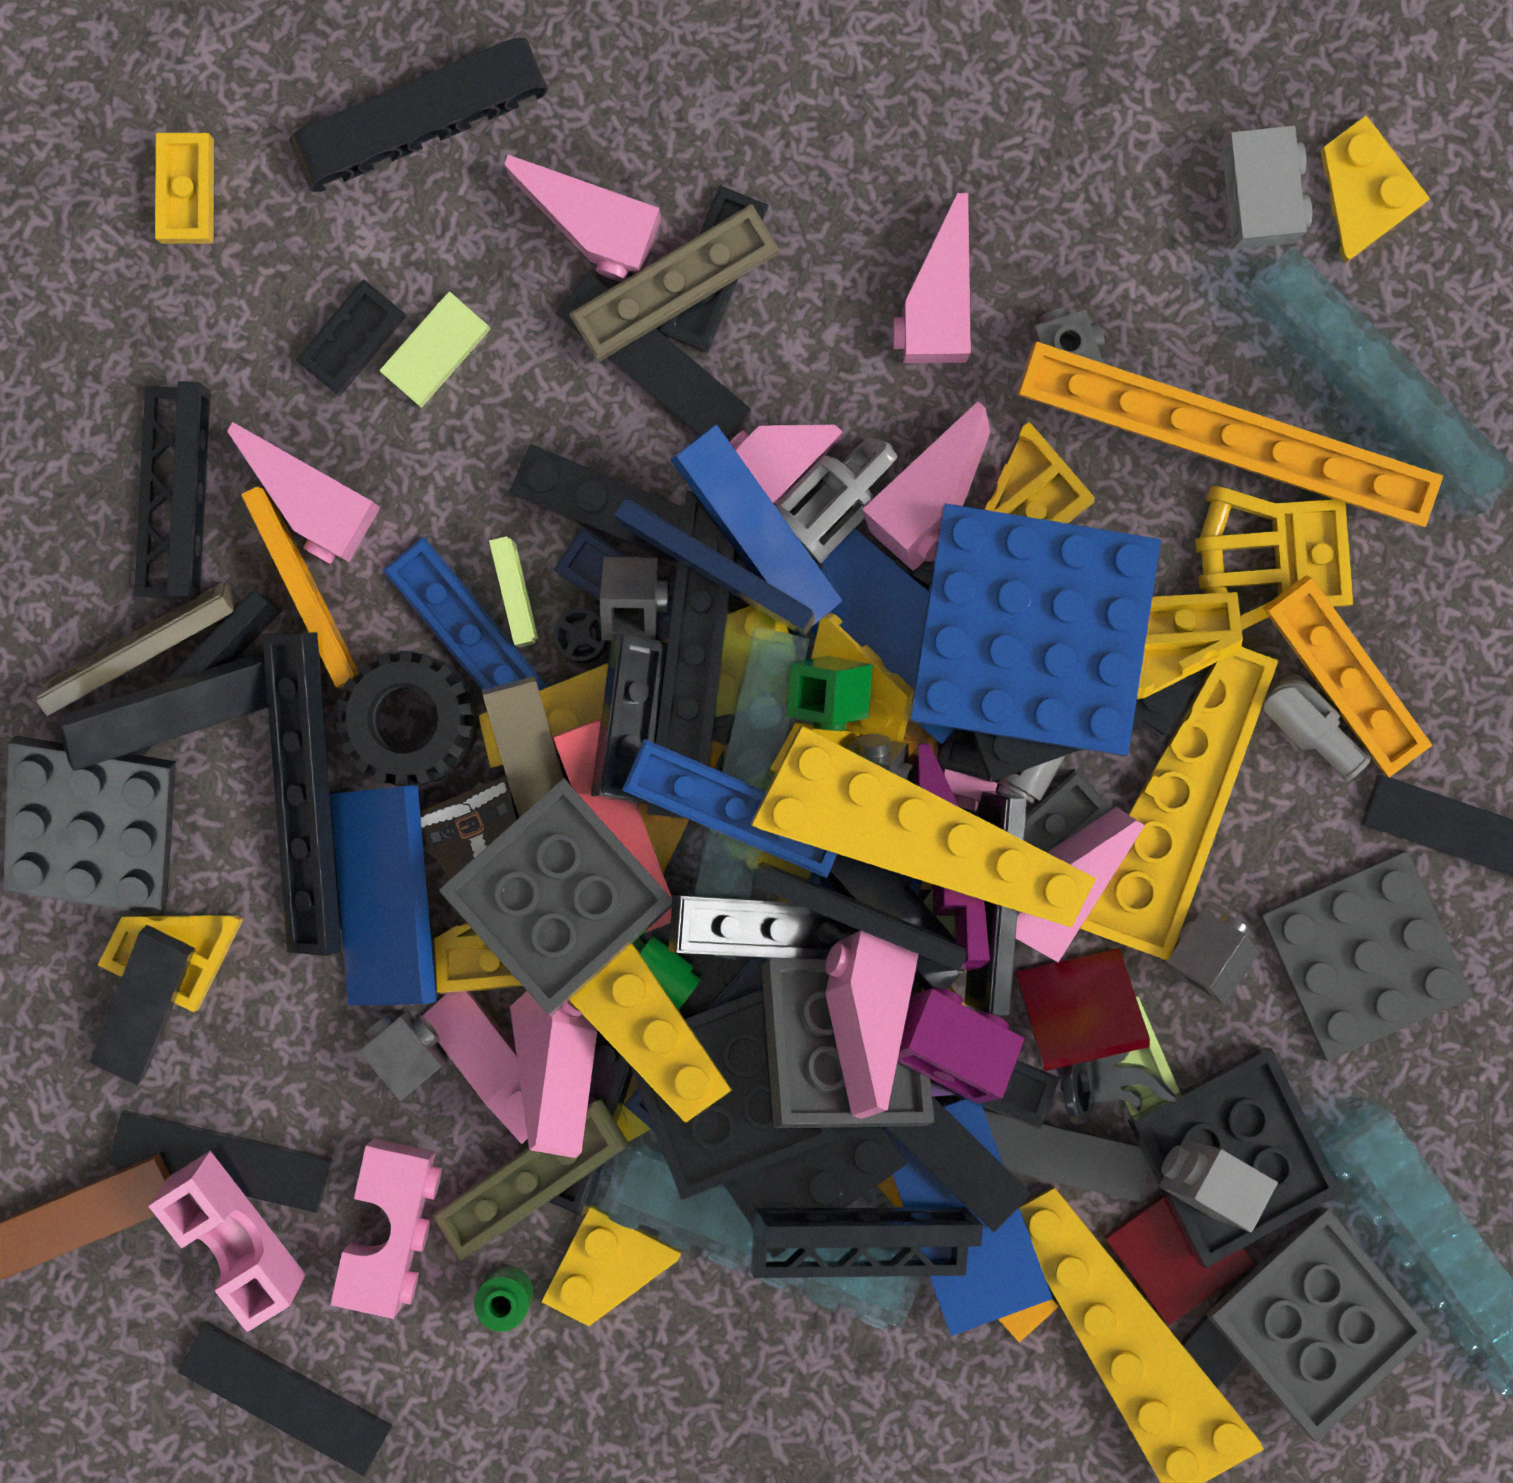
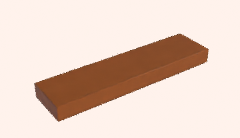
M160 1153L1 1219L0 1280L154 1217L155 1214L148 1205L170 1176Z

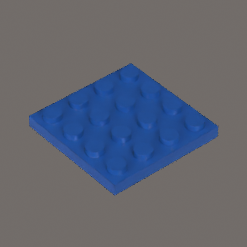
M945 503L941 513L909 721L1118 756H1128L1161 539Z

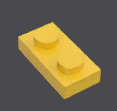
M156 133L155 239L161 244H214V138L209 133Z

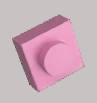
M943 769L946 780L960 808L976 811L978 802H981L982 791L996 790L997 783Z

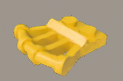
M1210 486L1206 498L1210 502V506L1200 538L1195 539L1196 553L1202 554L1203 575L1198 576L1199 590H1204L1205 594L1229 593L1228 587L1277 584L1279 596L1307 575L1314 579L1333 607L1353 605L1345 502L1332 499L1276 504L1227 488ZM1231 508L1272 520L1273 532L1223 535ZM1274 547L1276 569L1224 573L1223 551ZM1271 601L1240 615L1242 630L1268 618L1269 616L1263 607Z

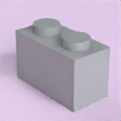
M1295 126L1231 132L1221 148L1232 249L1295 244L1307 232L1306 227H1310L1312 223L1311 199L1309 195H1303L1301 175H1304L1306 171V150L1303 142L1297 143Z
M1183 1139L1181 1145L1175 1146L1165 1158L1161 1170L1164 1177L1158 1187L1215 1220L1252 1233L1278 1182L1220 1148Z

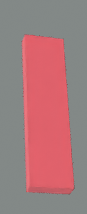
M601 718L553 735L572 788L672 898L638 805L591 796ZM672 908L644 933L670 924Z

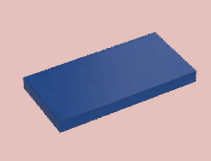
M854 528L821 563L824 567L822 573L842 599V602L833 608L830 613L836 614L843 621L840 627L861 647L867 644L882 659L888 671L898 674L914 690L929 591ZM820 620L809 630L815 636L817 635ZM916 723L941 746L956 730Z
M418 785L330 794L348 1005H412L436 1002Z
M964 1098L942 1105L1003 1164L981 1105ZM883 1127L907 1162V1165L893 1174L904 1207H966L983 1225L981 1246L968 1247L966 1276H929L950 1335L962 1333L1051 1300V1293L1020 1209L1018 1208L994 1233L890 1130ZM922 1247L920 1249L929 1260H951L952 1247Z

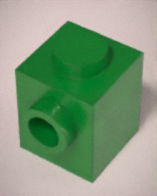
M831 656L791 662L787 717L814 722L813 726L815 728L829 731L845 730L848 722L868 718L873 664Z

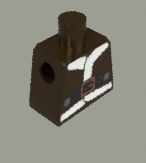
M507 776L498 778L420 811L422 837L448 880L452 879L519 819Z

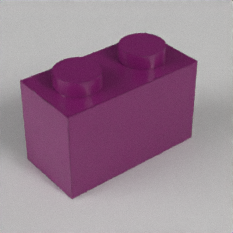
M935 987L910 996L897 1061L977 1104L1002 1099L1025 1038L1008 1030L1009 1024L1004 1019L986 1012L977 1013L962 1005L963 999L950 990Z

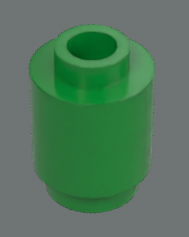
M652 936L647 943L637 938L633 945L679 1010L701 979L691 972L693 966L677 953L668 951L669 947L656 937Z
M502 1266L492 1270L483 1280L475 1296L474 1308L479 1321L485 1327L499 1332L509 1331L519 1326L525 1319L533 1301L534 1289L530 1278L525 1272L512 1266ZM497 1296L506 1297L510 1301L511 1307L498 1304L494 1298Z

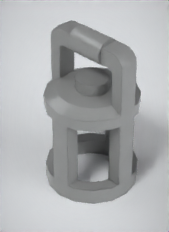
M871 437L866 438L842 463L833 457L822 455L807 473L775 504V507L814 561L822 563L865 518L862 509L873 499L872 493L868 488L897 458V454L888 442ZM823 478L824 481L791 514L790 511ZM850 507H852L849 513L821 541H819V539L832 527V525Z

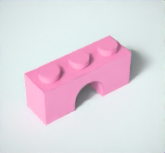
M376 1138L366 1145L354 1199L374 1203L381 1207L390 1220L391 1233L389 1240L381 1245L367 1246L350 1242L342 1251L330 1305L391 1319L395 1318L402 1307V1303L411 1305L419 1275L418 1272L410 1271L414 1251L423 1252L430 1227V1220L421 1218L426 1198L435 1199L442 1168L433 1166L435 1151Z
M211 1151L205 1153L169 1176L148 1207L181 1248L196 1239H200L211 1249L217 1259L221 1273L220 1281L214 1291L246 1332L288 1308L306 1274Z

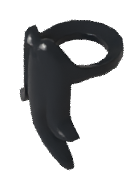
M1129 1052L1057 1068V1071L1063 1077L1061 1090L1063 1091L1067 1114L1074 1124H1084L1088 1121L1094 1103L1125 1100L1140 1111L1142 1107L1141 1093L1135 1087L1129 1085L1141 1084L1146 1086L1156 1095L1170 1102H1176L1177 1096L1155 1072L1146 1066L1122 1062Z

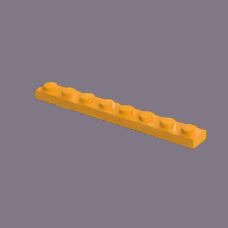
M1037 341L1032 345L1016 394L1418 527H1426L1443 479V475Z

